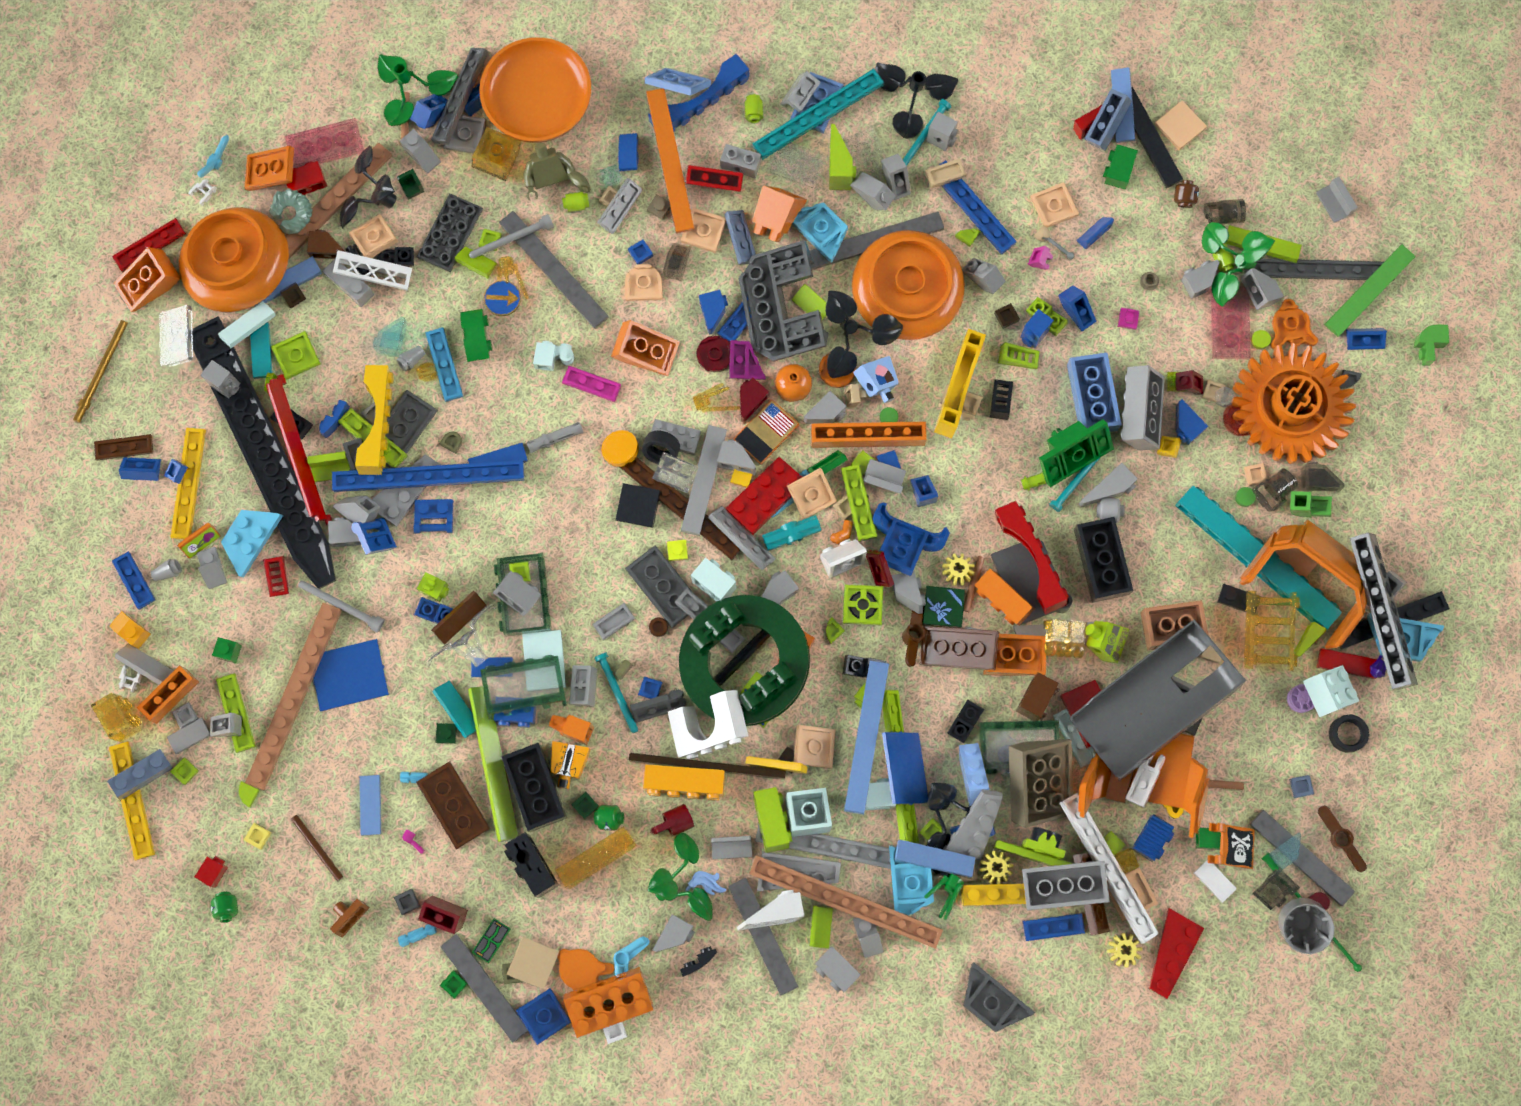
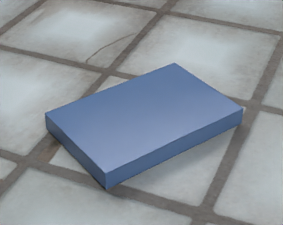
M664 68L646 76L645 84L691 96L710 87L711 80Z
M810 72L812 76L820 81V84L801 112L794 109L790 120L844 87V84ZM830 119L813 130L824 134Z

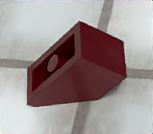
M753 377L749 381L746 380L740 386L741 421L743 423L769 398V391Z

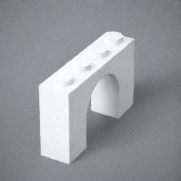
M737 690L723 691L710 696L715 715V728L709 738L700 729L695 706L680 707L668 712L678 758L695 759L698 758L699 753L701 755L713 752L712 749L714 748L715 750L724 749L727 747L726 744L741 743L742 738L748 737Z

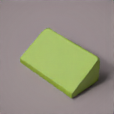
M465 246L456 255V262L488 279L497 263L483 255L470 258L469 253L473 250Z
M804 284L792 298V301L805 313L819 310L823 321L827 317L825 312L826 302Z

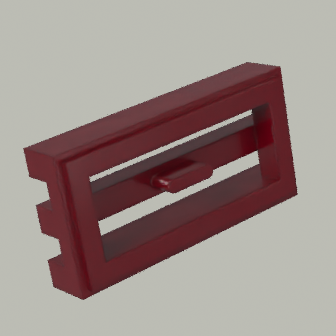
M868 549L866 559L876 586H893L894 581L884 552H878L877 550L872 552L871 549Z

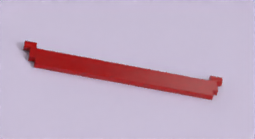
M284 374L277 376V379H271L270 383L266 384L309 517H315L316 521H325L327 526L328 521L333 520L331 514H325L283 385L287 383Z

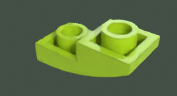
M1039 297L1026 309V312L1031 317L1039 309L1053 319L1049 332L1054 336H1057L1068 324L1067 319L1055 312L1051 305Z

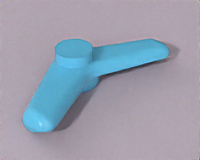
M228 135L221 138L215 153L210 155L206 165L198 171L197 175L200 178L207 175L213 169L219 170L223 162L220 158L229 142Z
M642 936L614 954L615 975L628 971L630 960L649 945L650 941L648 938Z

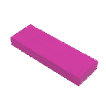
M568 366L562 384L615 402L622 386L617 382L572 366Z

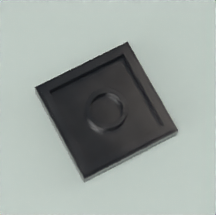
M623 483L615 521L653 528L661 491Z

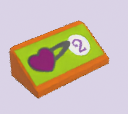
M206 523L178 543L177 546L190 559L221 536L212 524Z

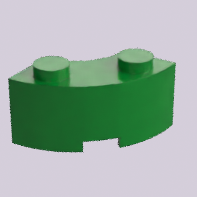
M483 309L460 312L467 362L489 359L490 351H493L491 340L487 338L486 326H489L488 316L484 315Z

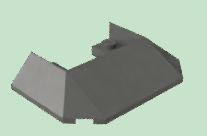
M805 240L753 255L749 260L746 270L738 278L752 348L772 361H778L827 346L829 333L824 330L819 310L788 319L782 286L813 277L811 264H814Z

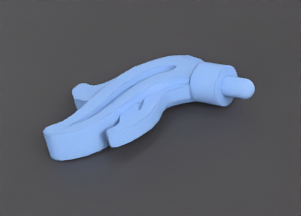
M705 871L696 872L685 889L689 891L697 885H702L704 890L710 895H715L712 890L717 893H724L726 891L725 888L720 887L715 882L719 879V873L711 875Z

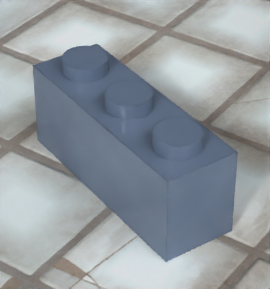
M1111 88L1085 137L1089 144L1106 151L1132 102L1130 98Z
M161 749L107 780V782L121 801L173 768Z

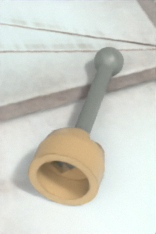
M1044 225L1035 234L1034 237L1041 242L1048 240L1066 254L1069 260L1074 258L1072 252H1068L1050 238V231Z

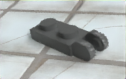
M676 689L670 691L669 694L632 704L630 708L635 722L638 723L668 714L669 711L686 706L687 702L683 698V691Z

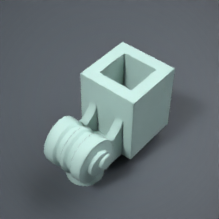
M549 341L537 342L533 361L535 369L554 371L555 362L558 359H561L564 365L572 364L574 361L572 346L565 343L556 346Z

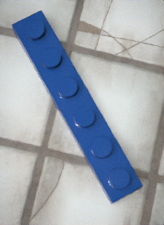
M963 179L941 185L1001 255L1016 244V240Z

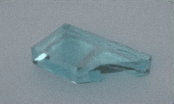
M1300 832L1269 853L1280 870H1283L1298 859L1301 841Z

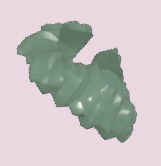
M289 188L282 192H276L273 197V203L270 205L269 213L273 215V219H282L281 214L283 210L289 206L294 207L296 210L295 217L291 220L282 221L280 229L287 234H297L310 222L313 210L311 208L312 204L305 195Z

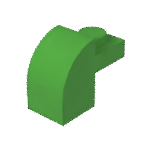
M1448 325L1428 326L1415 339L1414 348H1421L1419 350V360H1422V366H1430L1435 361V348H1444L1449 344Z
M1291 491V514L1312 518V516L1331 517L1332 496H1312L1311 492Z

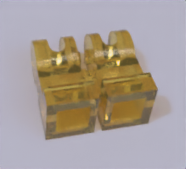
M1056 619L1043 621V629H1046L1045 654L1047 656H1065L1066 658L1073 656L1074 658L1081 659L1085 652L1084 639H1086L1085 629L1087 622Z

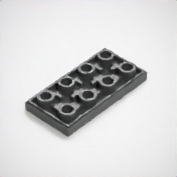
M449 194L417 258L451 273L456 263L455 257L465 246L483 211V207Z

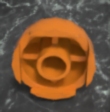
M789 364L778 371L775 378V388L782 399L789 402L801 401L809 395L812 389V378L809 371L803 366Z

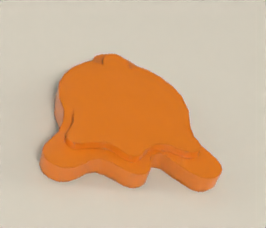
M1285 299L1280 309L1273 316L1272 327L1275 335L1271 342V348L1274 350L1277 345L1281 344L1283 346L1285 342H1289L1291 346L1295 343L1297 348L1301 344L1315 346L1318 343V338L1311 331L1307 312L1304 313L1299 309V306L1292 299Z
M562 949L557 956L560 977L573 990L599 982L598 977L600 975L612 974L615 970V966L612 963L601 962L591 952L584 949Z

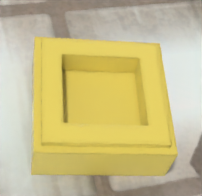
M253 823L244 841L262 850L272 832Z

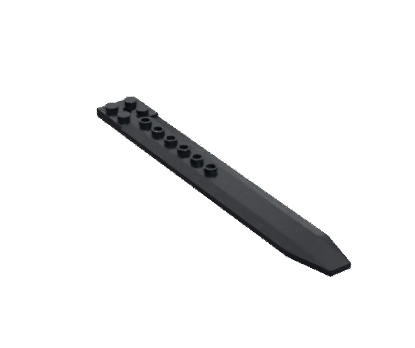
M217 316L186 331L185 335L203 371L213 360L228 370L239 381L238 391L231 395L230 398H227L213 387L211 389L270 512L283 515L277 527L293 560L314 585L321 589L336 581L329 542L319 521H316L315 517H309L295 472L235 347L230 348L218 335V333L225 329L221 318ZM209 337L215 339L212 345H206Z

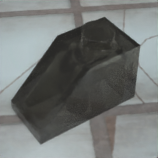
M673 243L664 264V277L682 281L692 247Z
M1308 462L1301 468L1302 491L1340 492L1345 487L1344 483L1326 465L1318 464V462Z

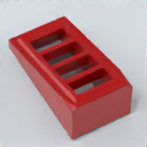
M1102 105L1074 121L1073 130L1080 140L1087 135Z
M284 556L263 559L269 596L289 594ZM279 563L280 565L279 567L270 568V564ZM281 570V574L271 576V572ZM282 578V582L272 583V579ZM282 585L284 589L273 591V587Z

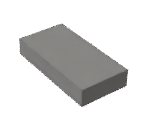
M623 603L593 623V626L604 641L635 620V617L626 604Z
M200 718L169 735L167 739L175 754H179L208 738L210 731L204 719Z

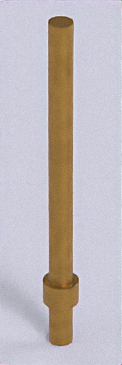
M120 321L83 399H80L77 405L79 408L73 421L80 423L85 411L89 410L91 406L90 401L128 324L126 321Z

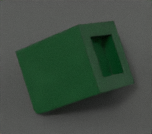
M414 169L397 176L408 200L425 192Z

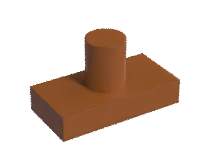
M358 898L349 908L342 901L338 902L333 907V910L340 918L331 926L330 930L343 938L370 907Z

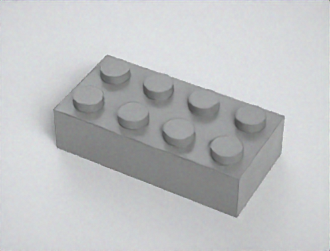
M657 419L654 420L652 431L661 430L674 435L680 443V452L695 455L701 434L700 430Z

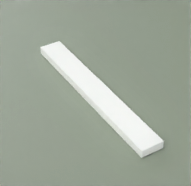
M1076 793L1060 802V805L1092 861H1105L1108 888L1140 944H1144L1159 933L1089 812L1087 811L1084 818L1080 817V812H1078L1079 795Z

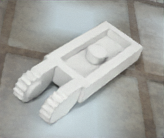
M1163 755L1158 757L1154 768L1148 766L1153 756L1140 765L1126 800L1145 808L1165 761V756Z

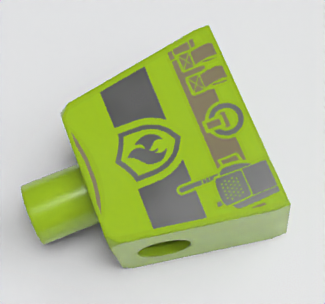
M1095 621L1085 629V633L1089 635L1086 645L1102 661L1118 664L1130 629L1110 622Z

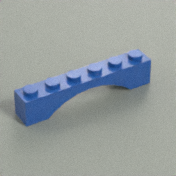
M737 53L721 64L715 81L701 95L683 103L668 104L673 131L679 125H686L695 114L698 116L703 113L708 105L716 104L724 94L729 95L732 93L734 87L738 84L743 85L748 81L750 77L749 68ZM649 113V114H648L649 122H650V123L652 124V126H653L651 114Z

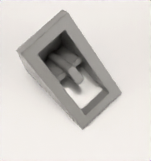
M227 713L211 717L210 737L241 736L242 716L235 713Z

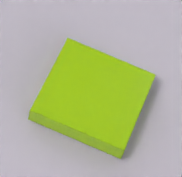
M306 331L271 346L286 380L321 364Z

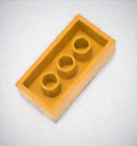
M645 765L643 789L649 796H660V793H667L668 797L680 798V794L687 795L689 799H700V796H707V800L719 801V797L724 798V770Z

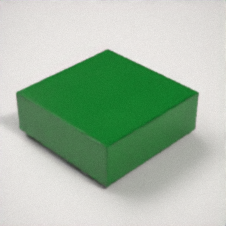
M454 970L440 984L454 999L468 985Z

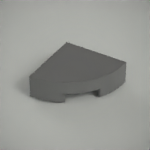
M1343 369L1341 376L1347 374L1349 377L1340 386V389L1354 386L1360 380L1362 373Z

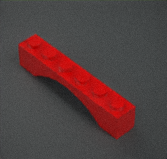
M1013 501L995 509V517L1003 533L1021 542L1034 558L1039 573L1037 599L1046 615L1066 606L1069 596L1064 587L1061 588L1057 572L1052 571L1049 556L1047 554L1044 555L1042 552L1043 546L1040 539L1035 538L1033 534V525L1030 521H1026L1024 517L1026 513L1023 506H1019L1017 501Z

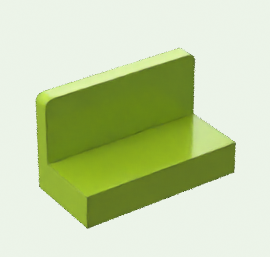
M345 451L307 457L315 482L332 480V472L350 471V464Z
M813 906L809 947L829 949L833 908Z

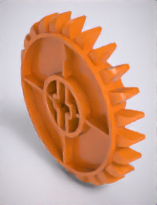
M1293 343L1286 356H1284L1282 346L1279 344L1273 351V359H1271L1267 350L1264 349L1259 356L1261 365L1252 357L1248 362V369L1251 373L1242 369L1238 375L1244 384L1235 382L1233 385V391L1240 395V397H1233L1231 399V405L1239 408V411L1232 415L1233 419L1243 422L1238 429L1239 433H1249L1250 438L1247 443L1250 446L1256 443L1261 445L1259 448L1260 454L1264 455L1268 451L1273 452L1272 458L1274 461H1279L1283 455L1286 456L1289 464H1294L1297 461V456H1300L1304 463H1309L1312 460L1311 453L1319 459L1325 457L1327 453L1323 446L1328 450H1335L1339 444L1333 438L1342 440L1349 434L1339 427L1350 426L1355 420L1343 416V414L1349 413L1356 408L1354 403L1343 402V400L1355 392L1354 389L1340 390V386L1349 376L1346 374L1334 378L1332 375L1337 370L1339 363L1335 362L1324 368L1323 364L1327 356L1325 352L1318 356L1315 361L1310 360L1312 355L1311 346L1307 347L1300 357L1297 356V344ZM1291 389L1281 400V397L1287 392V390ZM1300 392L1302 395L1295 408L1289 412L1288 408L1293 402L1295 395ZM1307 405H1309V406L1305 409V411H1304L1301 415H1299L1300 412H1301Z

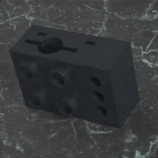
M524 832L505 844L506 850L504 852L509 861L515 862L517 867L514 869L519 878L525 879L534 897L540 898L560 886L528 833Z

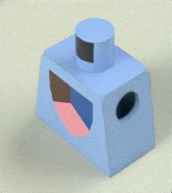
M890 356L863 364L853 372L869 397L880 394L884 403L894 399L891 390L898 385V379Z

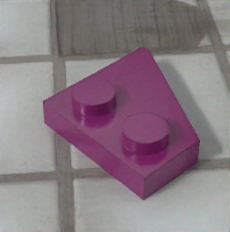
M731 340L729 379L750 380L753 377L756 380H766V376L759 365L750 341Z

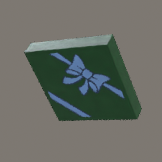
M926 586L923 625L962 628L965 589Z

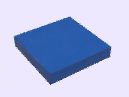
M551 988L516 1010L536 1045L571 1023Z

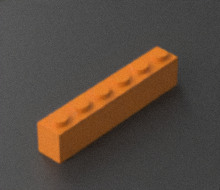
M926 422L811 424V448L925 446L927 440Z

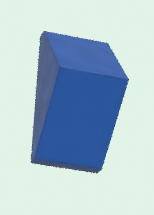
M929 475L910 479L918 507L937 502L938 493Z

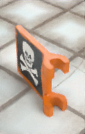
M1209 823V831L1220 832L1221 841L1220 855H1208L1207 863L1253 869L1255 829L1226 825L1224 823Z

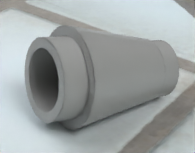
M418 345L400 354L396 361L404 371L411 370L425 355V352Z
M168 559L151 571V576L154 581L176 577L182 572V568L177 559Z

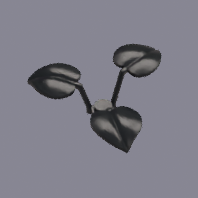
M877 62L875 67L876 72L884 81V85L881 87L883 90L894 92L898 86L903 87L909 83V87L913 91L909 112H898L894 115L892 121L895 131L906 139L918 135L923 126L922 117L918 114H912L917 92H920L924 87L925 90H929V95L933 99L946 100L952 95L958 83L957 78L949 75L931 74L926 77L921 71L914 72L905 81V72L899 66Z
M370 145L357 158L355 173H363L376 185L374 192L372 193L371 200L356 199L354 196L346 200L340 212V225L342 228L356 215L359 202L376 204L377 206L382 204L388 208H391L396 202V195L393 194L395 190L392 187L390 177L385 174L376 181L367 173L366 168L370 166L373 158V150Z
M828 291L825 308L826 316L831 322L840 323V327L844 330L843 335L845 336L846 349L837 346L829 353L827 359L829 376L831 378L846 376L852 373L857 366L856 355L849 351L848 334H854L860 328L873 333L872 340L874 343L888 345L900 336L903 325L889 314H882L876 317L872 323L873 329H869L859 323L857 324L851 317L857 311L855 300L843 292Z
M931 783V790L927 795V805L930 810L936 811L942 832L934 833L927 841L926 846L943 850L944 846L948 845L951 841V835L947 833L939 811L940 809L945 810L951 802L966 811V816L970 812L971 806L964 807L954 800L957 795V789L951 784Z

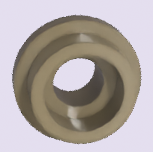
M1146 272L1142 275L1140 284L1145 290L1151 291L1157 288L1159 278L1153 272ZM1151 279L1153 283L1148 284L1146 280Z

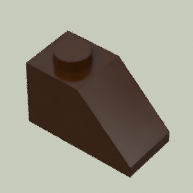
M316 229L315 231H309L307 253L310 257L336 259L337 251H344L325 230Z

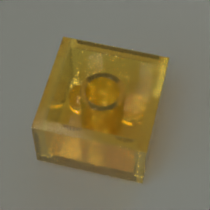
M486 127L473 153L472 168L506 181L520 152L521 141Z
M111 692L91 704L92 709L110 739L122 743L142 730L139 726L142 724L141 720L136 714L133 715L131 712L132 705L127 698Z

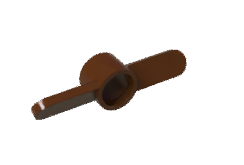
M924 606L923 613L921 614L912 610L910 625L902 633V640L907 645L905 663L908 667L915 666L918 644L925 637V629L922 626ZM909 631L916 632L918 639L913 638Z
M1321 806L1318 809V814L1331 832L1330 842L1333 847L1343 849L1358 872L1366 871L1367 865L1353 845L1354 836L1351 831L1343 829L1328 806ZM1338 832H1343L1347 835L1348 842L1345 846H1340L1337 843L1336 835Z

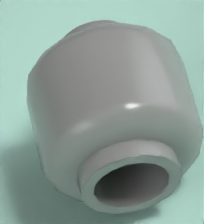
M1103 498L1101 502H1097L1098 518L1115 517V521L1118 523L1120 517H1124L1125 505H1121L1119 499Z

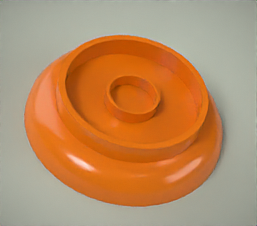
M525 38L503 47L488 62L480 81V100L489 120L505 135L523 142H546L565 135L583 118L591 97V79L584 61L567 45L549 38Z
M233 207L214 212L201 219L191 229L182 245L179 255L181 281L192 299L210 310L235 312L250 308L267 298L281 282L289 259L286 236L272 218L258 210Z
M901 230L880 237L862 253L853 271L852 294L859 313L871 327L874 319L879 315L889 314L895 317L903 325V330L897 339L917 340L938 333L955 318L963 302L965 293L964 275L956 255L944 242L921 231Z

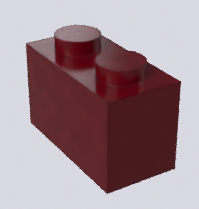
M432 895L423 902L418 920L455 934L463 928L468 910Z

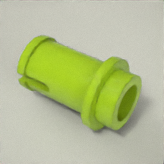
M1043 472L1027 478L1024 476V479H1021L1023 489H1028V491H1030V488L1046 484Z

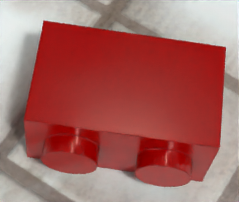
M318 161L307 162L304 166L293 168L292 182L286 184L288 189L297 190L302 195L328 187Z

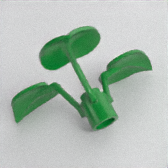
M380 54L378 58V73L381 80L386 83H393L397 79L402 96V101L395 99L385 106L384 117L388 125L399 126L411 119L414 105L411 102H405L406 98L403 84H407L411 77H414L423 85L429 86L431 94L442 96L453 88L458 75L448 70H437L431 72L427 76L428 82H425L415 75L413 71L408 70L407 63L403 58Z
M1216 222L1207 224L1202 235L1203 249L1207 253L1215 254L1222 248L1236 256L1235 264L1238 267L1228 271L1227 274L1219 272L1214 277L1211 286L1212 294L1220 306L1224 307L1238 292L1239 280L1235 275L1231 274L1242 272L1243 269L1250 270L1255 268L1257 262L1273 246L1274 239L1262 232L1252 231L1243 239L1242 247L1244 250L1240 254L1223 245L1229 239V232L1224 225Z
M682 832L674 839V849L677 855L684 859V863L672 875L665 868L656 870L650 880L647 891L654 893L660 901H672L678 896L687 895L689 896L688 904L692 911L704 920L711 921L713 909L708 894L701 888H695L692 892L677 893L678 885L673 881L688 864V861L695 864L699 860L697 844L689 835Z

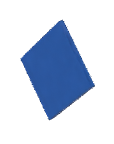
M377 639L325 651L313 677L320 712L389 695Z
M901 731L882 733L892 804L913 805L927 803L928 791L919 733H903Z

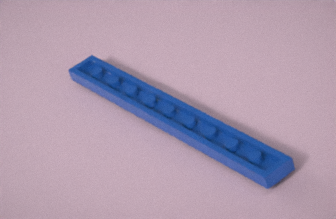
M523 460L382 469V475H359L357 470L332 472L333 492L525 481Z

